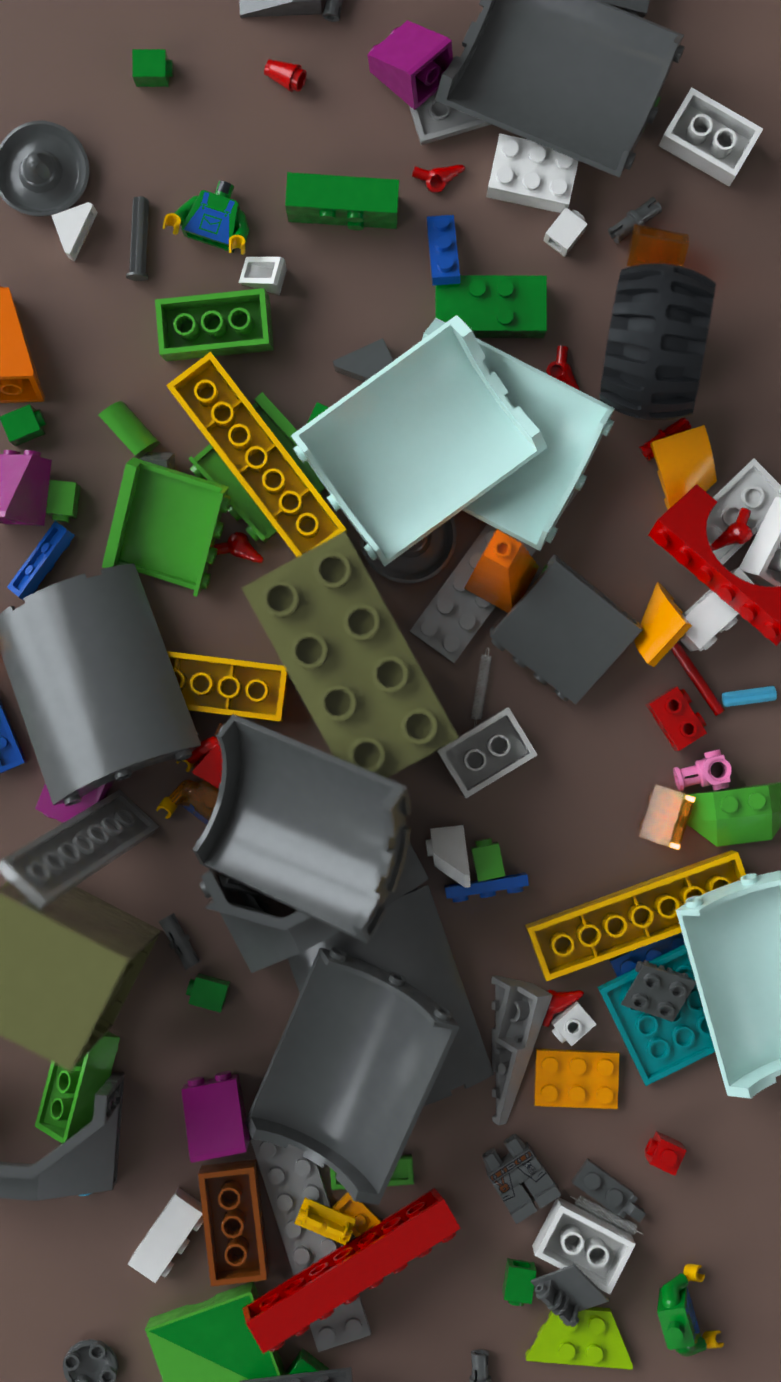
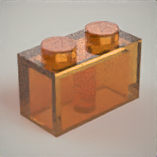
M634 224L627 253V266L656 263L683 267L689 247L688 234Z
M656 784L648 797L649 806L646 816L640 822L639 837L679 850L696 797Z

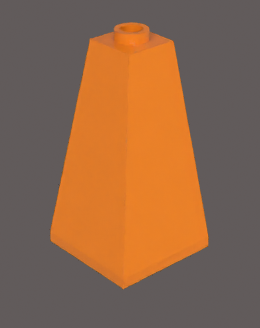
M0 286V403L44 402V393L15 301L9 287L4 288Z
M497 529L464 589L509 613L523 597L539 566L521 542Z

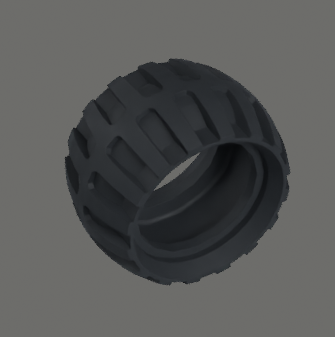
M652 263L621 269L604 358L600 389L601 402L615 408L614 410L644 420H672L693 415L716 282L696 271L671 264Z

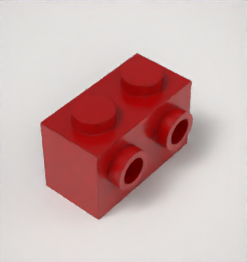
M678 686L670 688L645 704L674 751L682 750L707 734L704 729L707 726L705 720L699 712H693L689 705L692 702L691 698L684 689L679 690Z

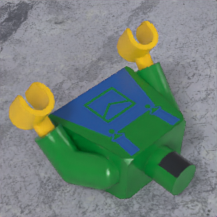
M221 180L218 182L215 194L202 190L198 196H193L174 213L167 214L163 223V229L167 226L174 227V235L179 233L180 226H182L181 230L184 237L229 251V253H234L235 248L241 249V255L245 254V244L249 235L245 213L240 210L239 202L230 199L234 186Z
M686 1264L683 1274H678L659 1289L657 1312L668 1350L675 1349L676 1352L684 1357L705 1351L706 1348H722L724 1346V1342H716V1335L721 1333L720 1330L705 1331L701 1337L687 1287L689 1281L702 1282L705 1279L704 1274L698 1273L702 1265Z

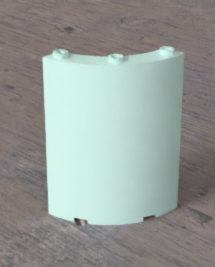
M457 315L291 435L297 445L293 448L294 452L302 462L307 460L330 494L327 500L335 511L342 510L367 544L363 547L373 561L378 558L384 567L547 448L541 431L520 406L514 407L506 396L508 390L494 371L490 373L483 362L486 357L472 330Z
M435 318L424 332L422 340L446 322ZM476 338L486 357L483 362L490 373L494 371L508 390L506 396L514 407L520 406L541 431L547 448L462 511L540 551L545 542L551 543L558 531L555 525L575 489L578 491L582 489L587 479L584 472L602 435L607 437L614 424V421L610 418L615 408Z
M781 870L761 875L755 873L743 875L740 881L719 887L701 896H693L686 899V904L676 909L727 1096L751 1099L763 1089L776 1083L775 1077L781 1075Z

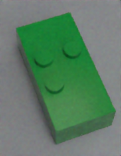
M287 172L285 208L288 222L347 226L351 230H363L364 227L397 229L399 180Z
M460 275V284L435 285V318L448 322L457 315L472 330L475 338H544L547 331V276Z

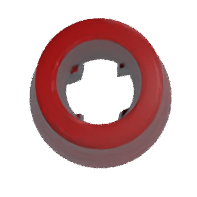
M269 59L264 68V75L290 92L294 90L299 92L305 84L307 72L299 64Z

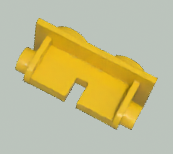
M305 1197L294 1224L346 1245L352 1235L356 1219Z

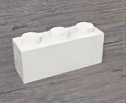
M178 1188L131 1256L128 1265L154 1283L157 1282L160 1276L165 1278L174 1265L171 1260L176 1252L181 1255L189 1244L190 1240L187 1236L193 1229L197 1232L203 1223L201 1202L181 1188Z

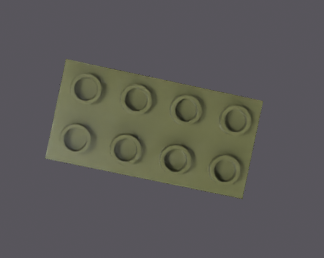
M345 531L242 587L245 596L334 757L387 778L459 738Z
M6 881L3 887L0 888V1035L72 1071L112 1028L161 930L76 886L40 910L35 904L29 902L26 896L14 884Z

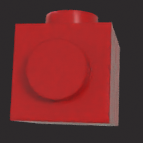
M656 1131L654 1137L650 1138L646 1145L645 1157L650 1165L675 1176L687 1150L681 1142Z

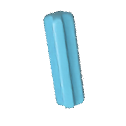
M774 686L722 693L724 707L775 701L777 699V691Z

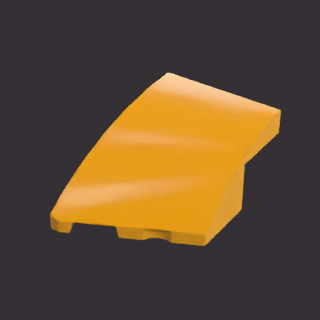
M705 425L650 443L659 469L657 473L666 497L664 501L667 510L696 484L707 492L717 482L713 454Z
M659 582L655 585L640 623L642 631L634 639L636 648L647 664L653 667L692 627L682 615L683 611L673 601L672 595Z

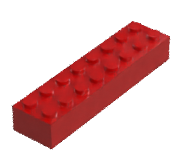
M433 1188L388 1216L379 1224L372 1226L358 1237L353 1238L346 1245L337 1248L243 1307L246 1325L263 1354L267 1351L274 1352L285 1344L284 1340L292 1335L299 1336L305 1333L310 1328L309 1325L318 1319L325 1320L335 1312L334 1309L343 1303L348 1305L354 1302L359 1297V1293L366 1288L373 1289L379 1286L384 1281L383 1278L392 1272L396 1274L404 1270L408 1266L407 1262L415 1257L422 1258L432 1251V1247L437 1243L450 1241L456 1236V1231L461 1228L444 1198Z

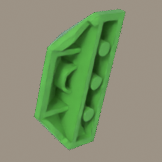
M781 782L680 794L683 822L716 847L772 840L781 827Z

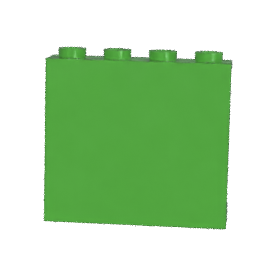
M261 392L254 399L255 403L252 406L320 494L325 489L324 485L307 460L302 462L293 450L297 445L291 435L297 432L296 428ZM210 444L196 457L193 458L191 456L188 458L193 464L189 469L196 477L202 479L205 477L208 481L229 487L227 496L231 497V501L227 511L237 521L242 518L246 522L248 527L245 530L255 541L260 538L266 543L277 533Z
M133 457L125 465L102 568L135 564L138 573L193 589V596L197 597L202 589H207L210 582L211 574L207 573L209 564L213 565L218 549L213 547L216 538L220 539L224 528V523L220 522L222 513H227L231 497L227 496L229 487Z

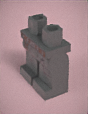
M515 1133L504 1141V1145L510 1152L509 1154L501 1158L495 1148H492L482 1154L488 1178L517 1225L537 1212L535 1202L523 1183H525L540 1209L560 1197L561 1192L528 1142L524 1143Z

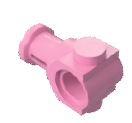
M720 749L705 752V758L696 760L693 766L681 769L678 767L673 768V775L679 792L684 791L685 787L700 784L702 787L712 785L713 791L730 787L729 782H731L732 768L725 759L724 754H721ZM715 762H719L723 767V772L719 777H714L711 774V766Z

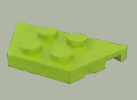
M591 1307L578 1312L579 1322L574 1327L566 1326L559 1318V1315L556 1316L551 1310L548 1320L538 1331L533 1345L525 1353L526 1361L633 1370V1364L610 1308Z

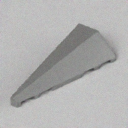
M496 975L492 976L491 984H495V1000L492 1001V1010H495V1028L492 1029V1070L496 1072V1088L492 1089V1097L496 1098V1115L492 1116V1121L497 1125H503L508 1121L553 995L533 983Z

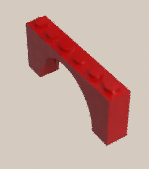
M696 484L656 521L648 536L672 555L678 563L693 573L699 581L715 592L721 600L737 611L743 619L751 623L764 637L777 646L781 642V586L766 587L746 582L732 574L719 562L709 545L706 530L708 516L717 504V501Z

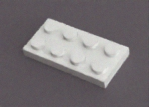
M755 458L713 497L717 504L708 516L706 527L710 546L728 526L736 522L741 508L751 511L747 525L751 528L753 536L759 530L775 497H781V485ZM731 544L715 550L713 553L723 565L744 544Z

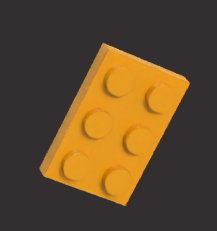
M536 1049L534 1106L618 1109L620 1053L617 1051Z

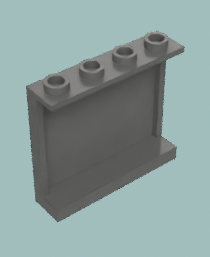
M554 554L547 562L548 568L496 628L493 626L490 628V637L495 647L501 651L506 649L514 655L512 658L522 668L528 666L535 672L533 675L538 681L544 685L547 683L555 688V693L566 702L571 700L574 704H577L639 635L642 628L636 619Z

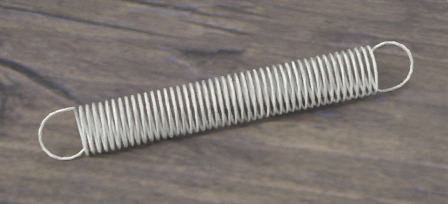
M491 656L480 661L482 662L484 660H487L486 662L480 664L486 665L480 667L479 669H482L484 667L487 668L478 672L480 673L486 671L478 675V677L482 675L485 676L477 679V681L480 679L483 680L477 682V684H482L476 686V688L480 686L483 687L476 690L482 691L475 694L478 696L474 697V699H479L473 702H478L473 706L479 705L472 709L475 711L472 712V714L474 715H472L471 718L475 717L473 719L476 720V724L477 719L482 718L480 716L482 715L481 712L483 711L482 708L484 707L482 705L484 704L483 701L485 700V695L483 694L486 693V691L484 690L487 689V687L485 686H487L488 680L486 679H488L489 677L487 675H489L488 671L490 670L489 664L491 663Z
M582 1197L585 1200V1202L590 1206V1204L586 1201L587 1199ZM581 1202V1204L584 1206L583 1208H584L585 1211L589 1210V1211H590L589 1213H592V1212H593L589 1207L587 1208V1207ZM593 1203L595 1207L599 1210V1212L604 1216V1214L596 1206L597 1204ZM603 1208L609 1215L610 1224L614 1223L615 1226H619L620 1229L624 1228V1231H629L630 1234H634L631 1229L639 1232L631 1224V1221L627 1222L625 1218L624 1221L622 1219L620 1221L616 1215L615 1217L612 1214L610 1216L606 1211L607 1209Z

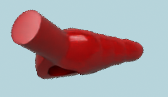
M454 165L433 168L430 171L415 166L412 177L425 181L426 187L431 193H440L445 189L446 184L465 170V166Z
M557 346L556 361L551 362L547 366L546 374L580 390L572 368L567 363L568 347Z
M740 509L736 522L728 526L711 544L712 551L735 543L744 544L752 538V530L747 525L751 514L749 509Z
M242 532L233 533L228 538V542L214 544L213 547L218 549L217 555L231 553L233 556L257 563L264 561L263 557L249 543L247 535Z
M547 990L553 996L542 1025L549 1027L554 1015L563 1012L574 1002L578 1001L583 997L584 992L581 990L569 992Z

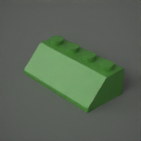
M108 1031L72 1071L51 1062L35 1123L36 1128L58 1142L63 1143L93 1120L95 1094L111 1075L120 1037Z

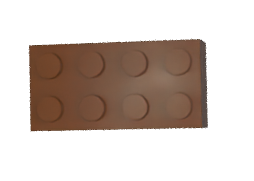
M257 1159L202 1165L198 1178L211 1287L267 1280L269 1263Z

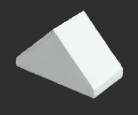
M89 202L51 215L64 252L74 262L98 213L94 205Z
M246 257L239 283L256 289L265 288L267 292L280 295L287 271L285 259L282 257Z

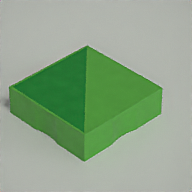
M254 1282L218 1293L204 1302L185 1305L149 1318L145 1331L163 1382H240V1380L285 1375L286 1372L278 1350L274 1352L267 1351L263 1354L246 1325L242 1308L259 1298Z

